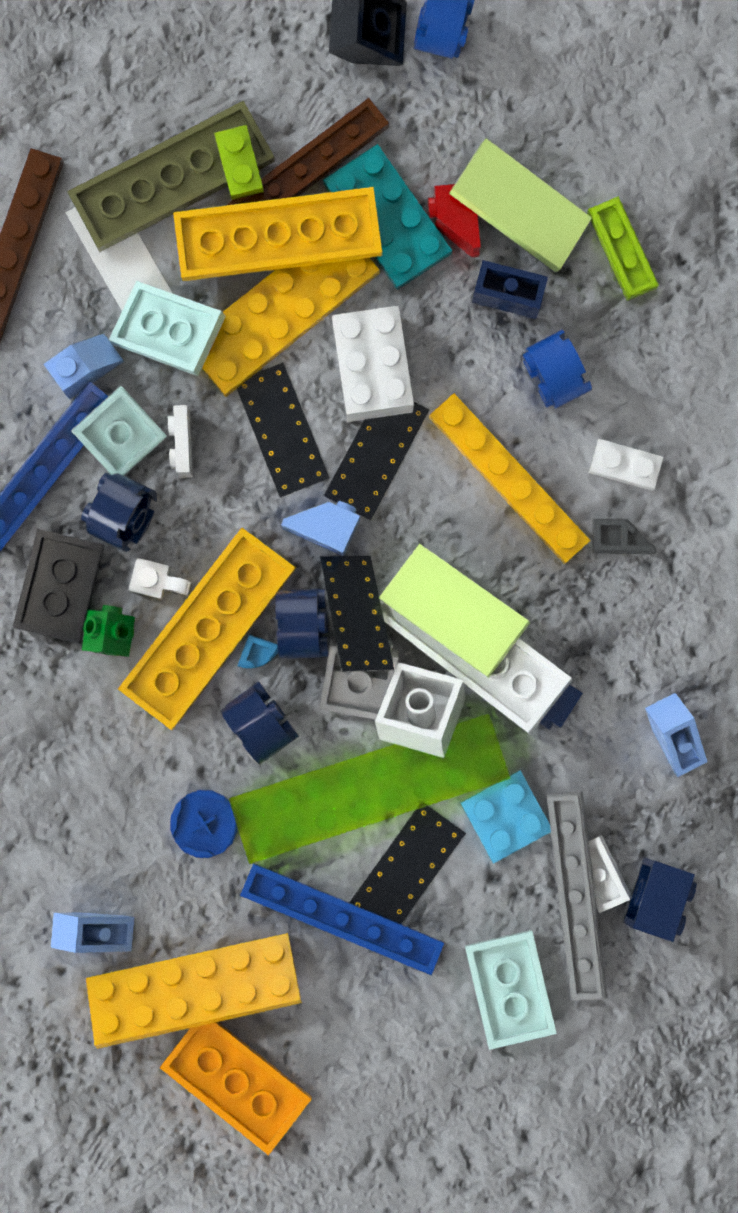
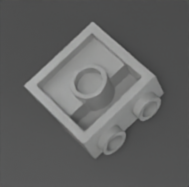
M332 637L319 709L376 720L397 666L399 649H393V644L389 642L394 670L342 672L336 639Z

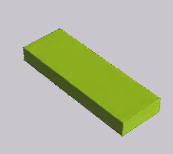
M619 196L589 208L587 214L592 217L590 221L626 300L629 301L657 289L659 284Z

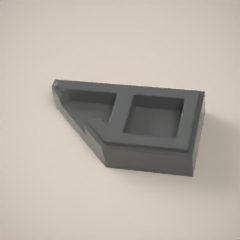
M628 519L592 520V553H656V547L652 543L650 544Z

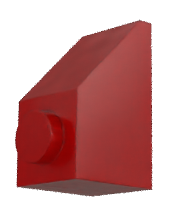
M455 184L434 186L433 197L428 198L429 218H435L438 231L470 257H479L481 245L478 215L449 194Z

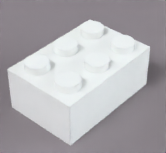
M399 305L332 315L347 422L412 413L414 402Z

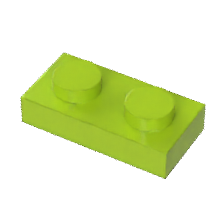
M247 125L215 132L214 135L231 200L264 192Z

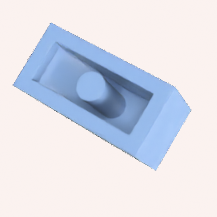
M101 334L71 344L44 363V366L70 400L81 392L88 381L96 382L124 361L105 334Z
M338 501L337 505L327 502L284 518L281 526L287 532L344 556L360 522V516L355 514L357 510L355 507L345 502Z
M676 693L645 708L652 731L677 777L707 763L695 719Z
M83 912L54 913L51 948L74 953L132 951L134 917Z

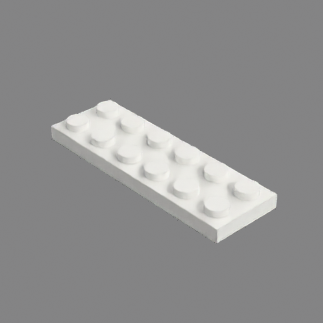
M380 600L384 622L454 677L462 679L467 687L529 735L573 681L569 675L521 639L516 641L492 675L487 678Z

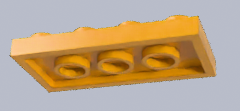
M219 1022L190 1028L159 1067L268 1156L312 1100L311 1095Z

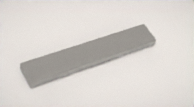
M583 791L550 793L547 795L571 1001L605 1000L608 996Z

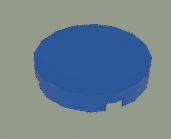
M197 790L187 794L176 804L171 814L170 831L175 842L183 852L196 858H211L223 853L233 844L238 833L239 818L234 805L226 796L213 790Z

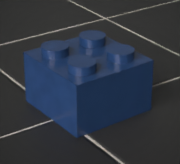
M643 857L623 923L633 929L674 942L675 936H681L685 927L686 916L682 914L686 901L691 902L696 892L697 882L693 881L695 874Z

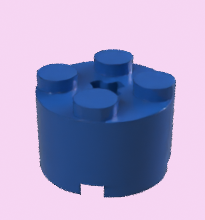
M427 0L424 2L420 10L413 49L450 59L453 57L458 58L461 47H464L469 27L465 25L468 15H471L474 0Z
M563 330L525 348L526 353L522 355L524 359L523 364L531 379L536 376L540 381L538 393L546 408L553 405L556 409L592 391L590 381L583 383L585 380L582 374L586 373V370L570 339H565V332Z

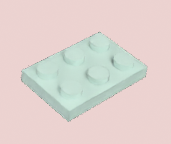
M136 281L109 341L120 348L198 376L226 315L220 310Z
M532 930L465 945L489 1050L557 1034Z

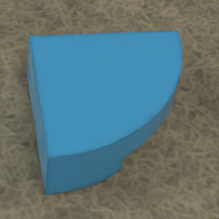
M249 634L237 666L253 669L268 664L278 654V645Z

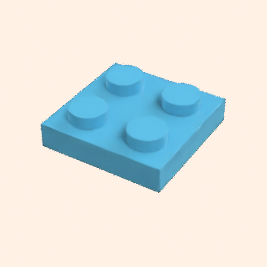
M521 770L460 802L493 864L551 832L550 824Z

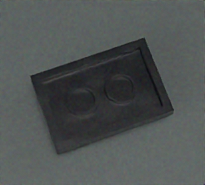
M37 529L12 628L81 644L84 632L83 627L90 608L105 546L100 543Z

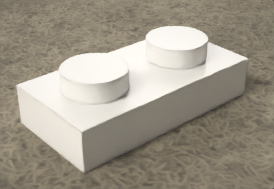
M187 405L173 406L174 416H168L169 436H175V449L169 450L170 468L176 469L179 478H192L190 410Z
M598 439L588 473L653 491L663 457Z
M600 835L589 840L596 905L598 912L602 913L629 901L632 896L603 836Z

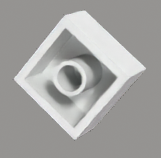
M398 662L375 720L379 740L444 758L466 699L464 681Z

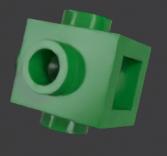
M102 605V611L88 610L83 627L82 651L129 657L131 642L134 637L135 617L122 614L123 608Z

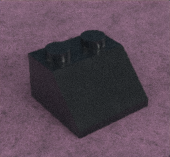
M332 0L329 53L354 64L403 65L407 1Z

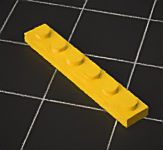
M455 393L429 415L431 421L563 564H566L591 541Z

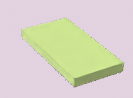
M487 138L480 144L449 193L554 272L562 268L592 217Z
M420 543L379 597L382 602L487 678L492 675L530 624L529 620Z

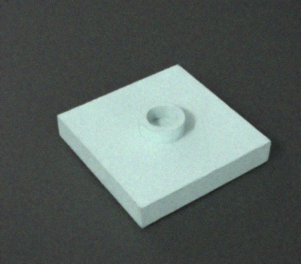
M119 386L71 430L111 475L115 473L125 475L167 437L122 386Z

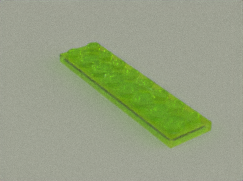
M486 714L456 724L444 758L394 744L228 799L248 862L252 864L511 778L490 715Z

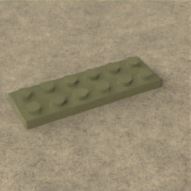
M244 100L67 191L99 252L173 215V212H179L228 186L214 135L215 132L247 125L258 170L275 162V157Z

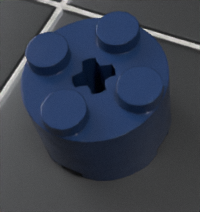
M106 472L99 480L97 486L98 493L93 503L89 502L85 506L81 515V521L86 523L88 534L124 552H128L131 549L127 545L130 542L137 544L150 525L154 510L149 507L151 500L157 502V493L155 490L120 473L111 475Z
M325 589L276 592L275 612L278 622V631L276 633L280 658L328 657V637H322V633L329 632L328 613L321 612V609H326Z
M258 681L225 705L220 712L233 733L237 734L243 742L242 745L260 765L297 739L299 735L288 720L284 723L282 722L286 716L275 700L268 703L267 700L271 697L264 686Z

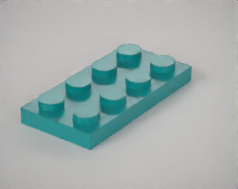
M378 144L323 179V185L328 192L374 187L382 246V256L374 258L397 290L452 254V249Z

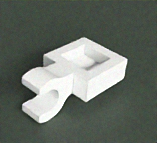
M137 558L128 591L163 600L165 590L188 596L191 582L169 576L171 567L168 565Z

